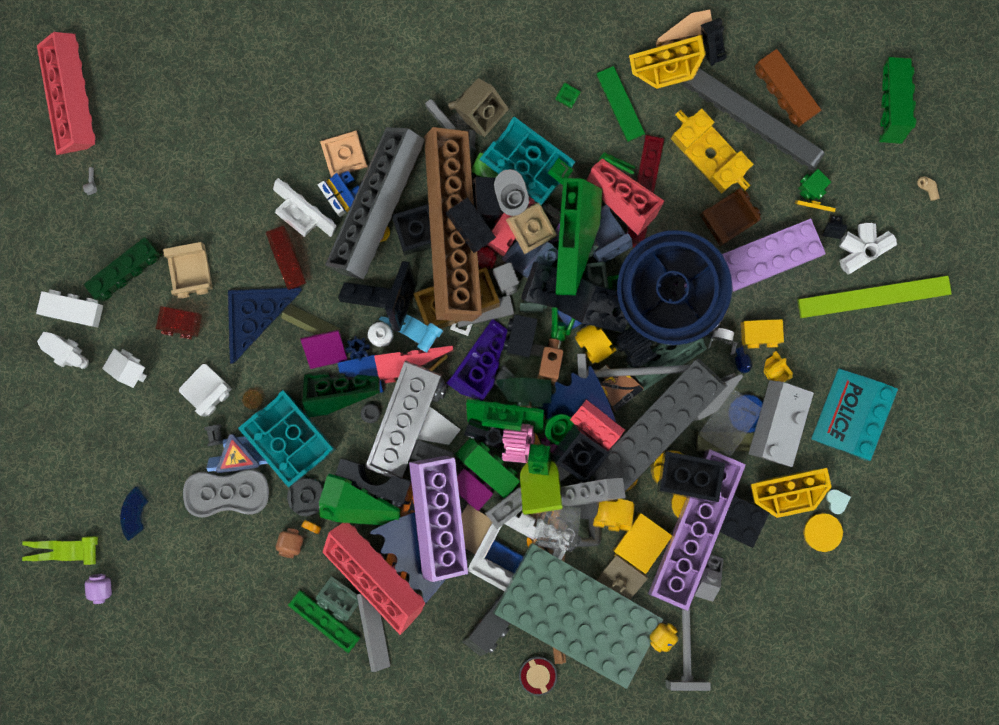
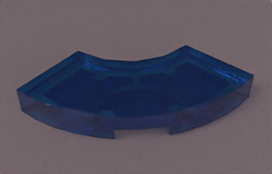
M138 487L131 490L121 508V528L128 541L145 529L141 514L149 501Z

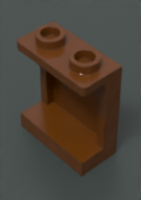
M741 188L700 214V217L719 246H722L761 220L760 211L756 206H752L749 201L750 196Z

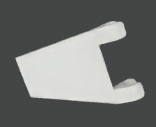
M429 407L418 439L449 445L461 429Z

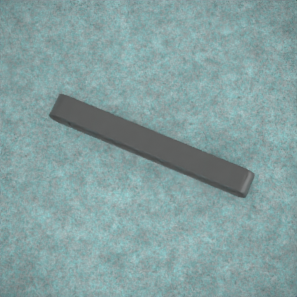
M700 68L693 80L681 82L684 87L692 92L695 91L699 94V97L708 103L710 101L715 104L714 107L723 113L727 112L730 114L729 117L738 123L742 122L745 124V127L756 134L757 132L760 134L761 138L768 143L775 144L777 149L786 155L790 154L793 156L792 159L801 165L805 164L808 166L809 170H815L825 155L819 147Z

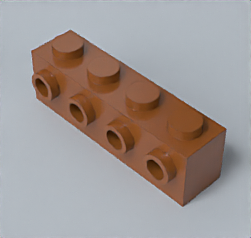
M777 49L758 61L755 66L757 76L765 81L768 91L776 96L779 106L787 111L789 119L794 125H797L799 128L821 111L818 104Z

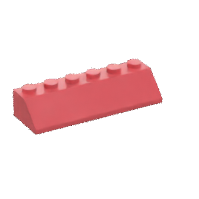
M61 32L51 33L37 45L56 155L85 150L95 145V134L91 124L92 116L89 113L88 107L89 99L86 96L85 79L81 69L82 62L78 53L79 44L76 41L75 34Z
M341 523L328 533L322 553L401 635L422 612L425 602L421 595L417 594L410 587L409 583L397 574L395 568L390 566L383 556L373 549L369 541L363 538L353 525Z

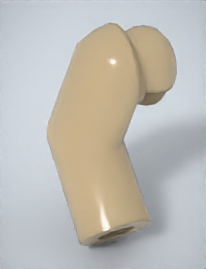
M925 176L920 177L917 184L921 189L928 192L930 201L940 199L936 182Z

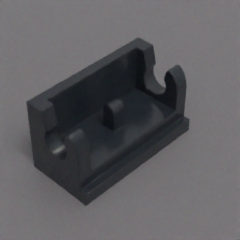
M721 18L701 25L705 58L711 66L727 58V54L717 56L725 52L722 33L724 26H722Z

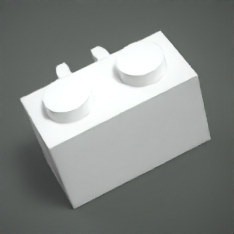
M113 349L102 368L117 381L134 388L138 380L144 382L147 376L143 374L145 367L139 363L141 360L132 356L133 354L124 349L121 352Z

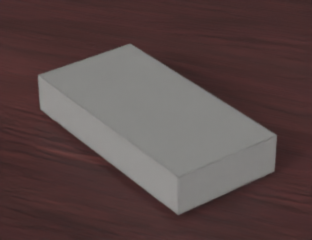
M430 99L425 103L428 111L443 128L455 130V126L433 100Z

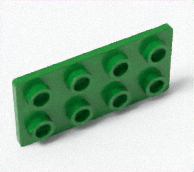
M467 399V422L474 420L482 423V426L521 431L522 424H530L534 428L533 433H543L544 410L535 407L527 408L518 405H505L498 402L491 403L478 399Z

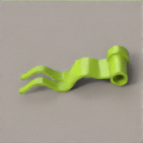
M98 536L82 537V541H22L24 546L53 549V552L22 557V561L84 560V565L96 564Z

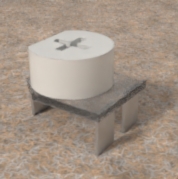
M718 328L713 332L708 348H710L712 340L731 345L730 355H732V353H735L736 345L739 342L732 341L733 331Z

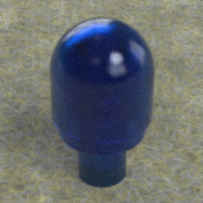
M743 346L736 348L738 357H735V363L738 371L741 373L750 372L752 369L750 356L744 353Z

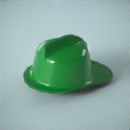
M558 414L550 419H546L545 435L547 439L559 445L574 426V423L570 421L572 417Z

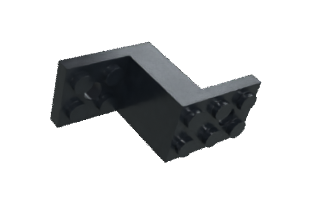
M534 261L521 299L553 308L557 307L559 311L583 324L622 333L625 331L628 321L620 308L617 290L606 288L582 276L576 295H557V267ZM546 281V286L542 289V284ZM617 307L616 312L612 314L613 309Z

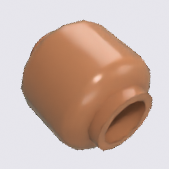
M288 528L287 531L280 532L275 547L279 552L278 555L286 558H294V556L299 555L303 544V537L298 534V530Z

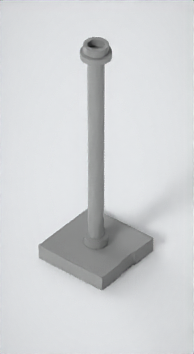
M577 354L578 374L582 378H587L589 375L586 354ZM690 365L594 370L597 377L684 373Z
M690 607L688 611L682 609L683 676H681V680H666V688L671 691H711L710 682L694 680L693 676H691Z

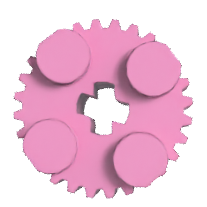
M522 424L521 431L504 430L502 440L506 453H502L503 461L528 462L530 446L535 443L533 426Z

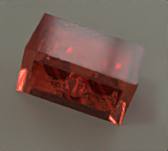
M160 306L156 329L162 330L161 334L173 336V333L180 334V338L192 340V336L198 337L202 315Z

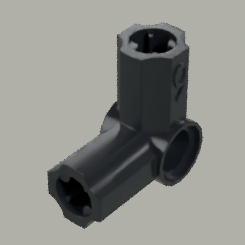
M469 420L464 435L499 449L504 430L482 426V423Z

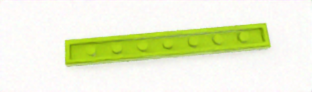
M949 276L798 299L797 302L801 319L947 296L952 293Z

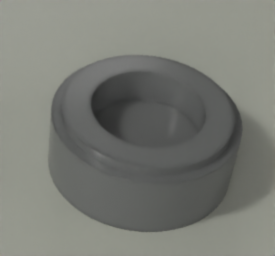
M367 404L361 410V418L367 423H375L380 418V409L374 404Z

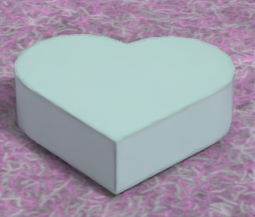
M830 489L826 493V500L830 503V511L834 514L843 513L851 497L838 490Z

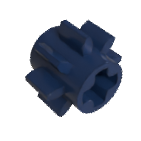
M355 336L354 340L347 341L350 347L345 350L346 353H351V360L355 357L361 361L363 356L368 357L366 350H369L370 346L368 344L364 345L366 342L365 338L360 340ZM356 346H360L359 351H356Z

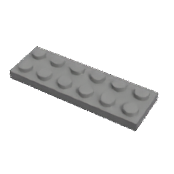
M409 361L404 362L365 468L390 478L392 476L403 478L442 376L441 374Z

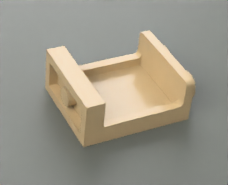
M198 242L163 249L164 257L168 259L173 290H171L172 295L178 296L181 299L189 297L190 293L196 292L197 295L207 294L208 290L213 289L205 244Z

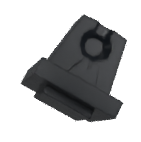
M830 215L822 236L841 239L847 229V225H843L842 216Z

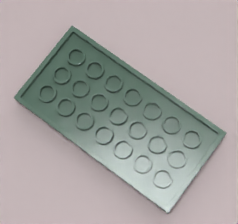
M532 543L493 612L495 615L626 689L650 646V634L663 621L662 618Z

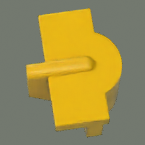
M777 351L773 352V356L768 358L764 365L763 371L767 379L786 382L793 378V372L786 365V358L782 359Z

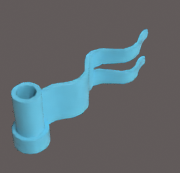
M406 314L404 320L406 324L402 325L401 331H398L419 343L417 347L426 353L435 339L440 337L443 332L434 324L429 323L427 326ZM382 316L379 318V320L391 326L389 318Z

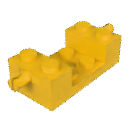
M703 109L689 118L682 110L675 114L682 122V125L673 134L671 140L721 194L736 183L744 191L751 186L743 176L754 164L742 151L736 153L712 127L715 122ZM706 149H713L716 153L715 157L708 158L705 154Z

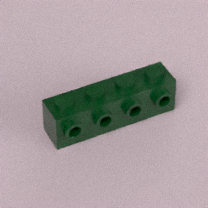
M144 237L83 285L95 300L106 301L112 297V293L125 287L130 279L142 274L143 269L155 264L162 254L151 240Z

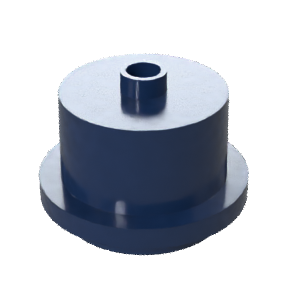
M678 230L654 234L637 244L624 260L617 283L620 308L629 324L642 336L657 343L668 345L691 343L711 333L724 319L729 309L733 292L730 268L721 252L705 238L691 232Z

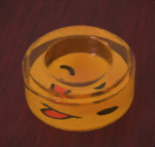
M256 390L247 391L242 398L244 406L249 409L260 407L263 400L262 395Z

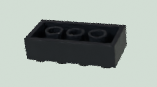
M468 197L446 212V215L473 253H476L496 238Z

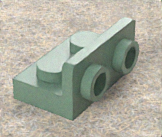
M332 576L315 599L320 607L323 609L328 608L341 621H347L359 605L357 594Z

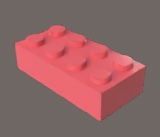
M587 399L570 419V421L607 450L615 444L625 431V429Z

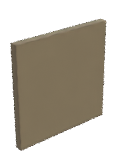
M616 555L596 581L630 600L647 581L648 576Z

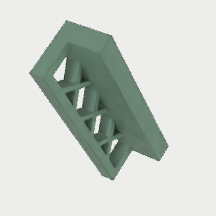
M703 338L691 343L677 345L673 350H667L670 345L661 343L652 349V352L656 351L657 355H661V358L657 361L650 360L644 365L645 367L684 365L707 348ZM669 374L634 375V377L644 388L643 391H645Z

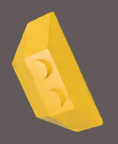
M702 35L629 55L632 74L656 89L693 80L705 57V49Z
M821 468L752 483L751 489L755 504L774 517L779 518L815 510L826 493L831 489L828 469Z

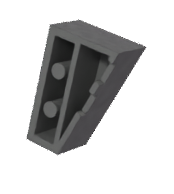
M504 593L497 598L480 622L474 626L470 635L462 641L479 656L485 655L488 652L491 654L498 645L496 641L499 637L503 638L510 630L508 628L510 623L493 613Z

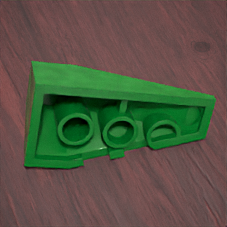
M332 474L327 475L319 501L320 517L340 523L384 525L393 520L399 521V508L381 498H373L367 494V490L364 488L359 490L352 486V482L346 478Z

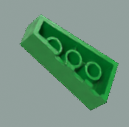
M888 57L883 66L882 91H886V93L883 94L881 108H885V110L883 111L882 119H880V127H884V132L880 135L879 142L902 144L916 126V117H914L913 112L916 105L915 100H913L915 84L912 83L914 66H912L911 58Z

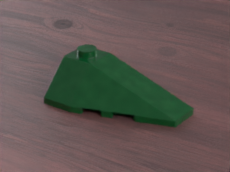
M329 372L305 374L302 403L308 418L328 415L380 393V378L367 375L348 377L343 373H339L336 376L330 375Z

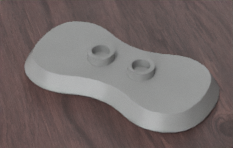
M245 469L229 476H217L207 472H198L186 480L183 488V500L187 511L196 517L202 518L226 510L243 514H255L264 509L269 497V488L265 476L253 469Z

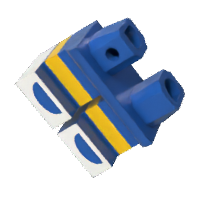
M349 171L340 175L336 173L332 178L318 184L339 217L350 210L359 186L350 191L347 188V185L354 181Z

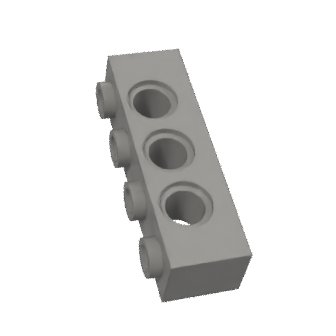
M623 478L603 479L561 487L563 507L626 498Z

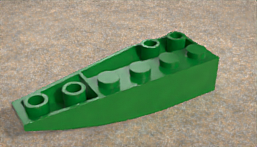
M563 178L556 280L557 295H576L600 227L602 189L584 179Z

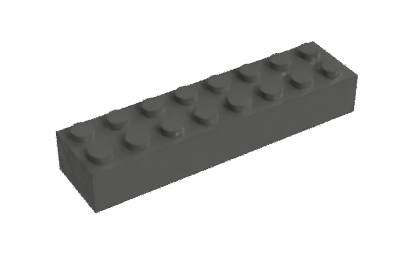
M385 128L325 266L342 275L364 279L368 273L370 263L376 255L377 247L384 236L385 229L392 218L395 206L399 202L403 188L407 184L410 172L414 168L417 156L422 150L425 139L409 128Z
M696 359L609 450L610 454L592 476L596 480L623 478L624 490L626 491L728 385L700 359Z

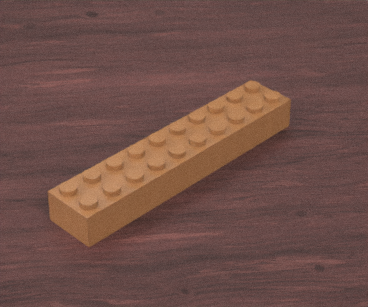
M432 127L424 136L436 320L472 322L482 315L477 252H472L446 215L448 210L467 197L474 205L468 131Z

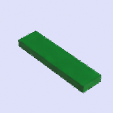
M614 66L596 73L627 143L645 135Z
M301 589L288 604L291 609L347 653L352 650L361 638L326 609L320 607L316 601Z

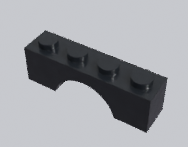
M340 459L336 476L350 480L352 482L351 485L359 490L364 488L368 493L374 494L373 498L375 499L381 498L385 500L386 498L392 500L391 504L402 507L403 504L410 505L413 496L411 480L392 476L385 484L377 486L368 479L365 465L348 459Z

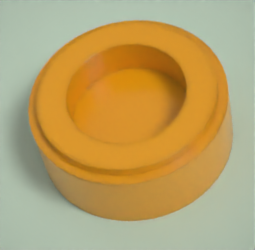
M304 520L301 527L318 535L322 529L320 526Z

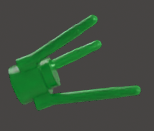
M606 152L598 160L599 162L603 158L611 165L630 174H634V171L631 169L636 168L634 165Z
M552 307L551 339L564 341L566 335H571L575 319L571 318L568 327H566L565 323L558 322L557 307Z

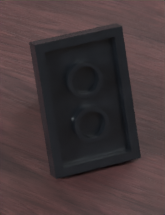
M402 261L392 289L344 282L338 296L339 301L385 308L392 329L394 331H401L417 286L410 262Z

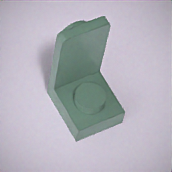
M546 281L543 282L542 289L546 286ZM525 300L524 303H520V312L543 313V309H547L545 305Z

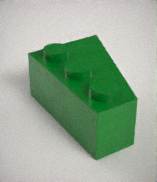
M470 437L458 450L456 456L502 497L506 498L520 482L515 477L518 473L510 466L506 469L502 465L504 461L496 454L494 456L488 453L490 449L482 442L478 444Z

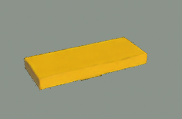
M795 200L797 205L835 212L836 209L820 205L821 202L817 201L808 203Z

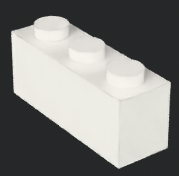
M49 289V293L41 292L36 314L98 328L103 305L98 304V300L86 298V301L79 300L80 296L68 294L65 297L61 296V292Z

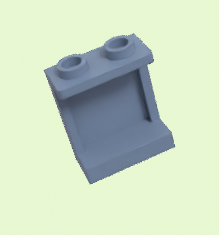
M607 204L601 206L600 227L595 239L599 247L594 251L593 257L597 262L606 263L633 246L632 238L628 233L625 234L610 212V207Z
M516 241L502 260L506 264L512 263L515 272L528 278L534 261L551 266L558 257V250L551 243L546 242L524 254L518 241Z

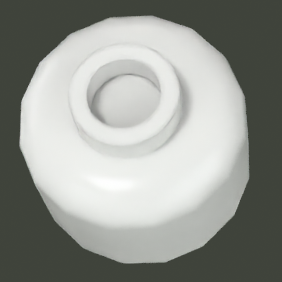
M376 322L368 330V338L374 346L386 347L393 340V330L387 323Z

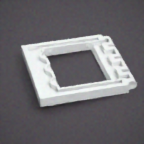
M523 512L519 518L515 515L505 523V525L553 550L554 553L552 555L560 560L569 546L565 544L569 538L568 536L556 531L552 537L550 535L553 530L552 527L539 521L537 527H534L536 519L528 514L524 515ZM491 524L468 567V571L505 591L514 574L485 558L501 528L496 529Z

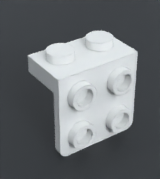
M202 364L179 388V392L196 408L195 412L203 417L210 416L216 410V405L220 401L226 400L230 395L229 392L232 390L207 364Z

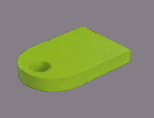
M551 461L549 475L529 473L528 463H526L520 473L523 514L563 509L560 475L556 464Z

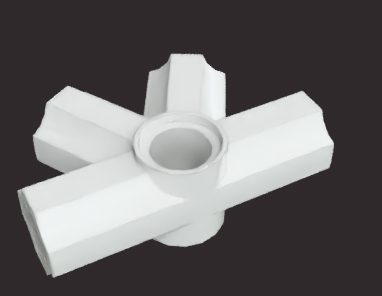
M874 223L859 224L858 237L850 232H846L839 243L840 248L851 253L839 261L840 266L849 275L896 246L897 239L889 231L877 237L876 224ZM866 249L871 251V257L866 255Z

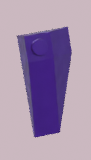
M492 319L446 384L462 395L483 401L494 385V378L499 366L507 329Z

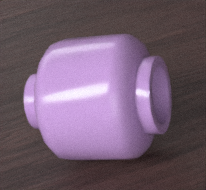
M105 574L90 575L89 579L85 581L86 599L93 601L94 604L104 603L105 599L112 595L111 580Z

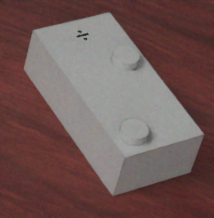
M769 380L749 455L793 467L814 393L785 382Z

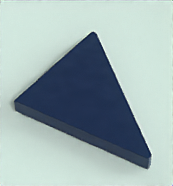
M301 287L228 290L230 364H234L302 292Z

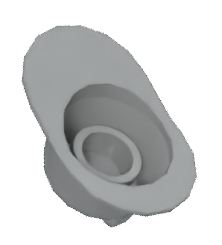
M509 169L500 172L494 182L499 206L507 215H519L526 210L529 204V195L524 179L515 170Z

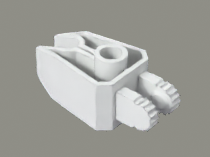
M43 332L37 341L41 350L54 358V362L61 367L68 365L85 369L89 365L87 358L81 355L82 350L77 347L79 344L69 338L66 340L53 333Z

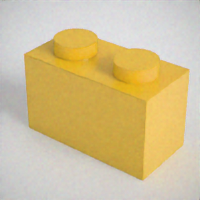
M783 319L741 322L742 345H747L748 349L759 348V345L766 344L767 348L778 347V344L784 343Z

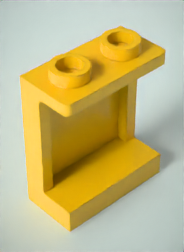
M639 512L632 523L631 531H627L618 545L613 548V551L616 553L614 556H620L631 563L636 569L646 574L670 541L672 535Z

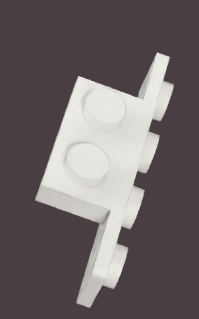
M279 178L275 180L273 190L286 200L276 209L275 213L304 237L316 225L330 237L334 234L336 225L332 219L324 216L316 206H312L301 194H297L286 182Z

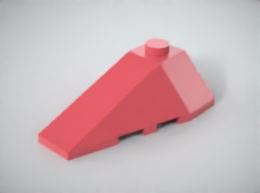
M453 346L430 348L427 353L422 350H413L407 352V354L396 352L375 355L378 376L381 381L384 380L385 384L394 383L396 378L399 377L405 361L422 367L454 351Z

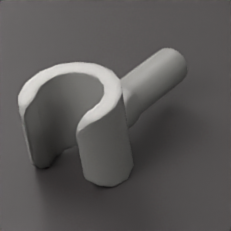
M92 167L89 168V183L83 185L84 192L87 195L97 192L94 183V168Z

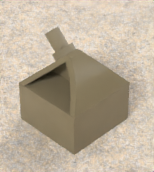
M479 78L460 98L448 103L450 110L456 109L468 127L484 138L509 110L495 88Z

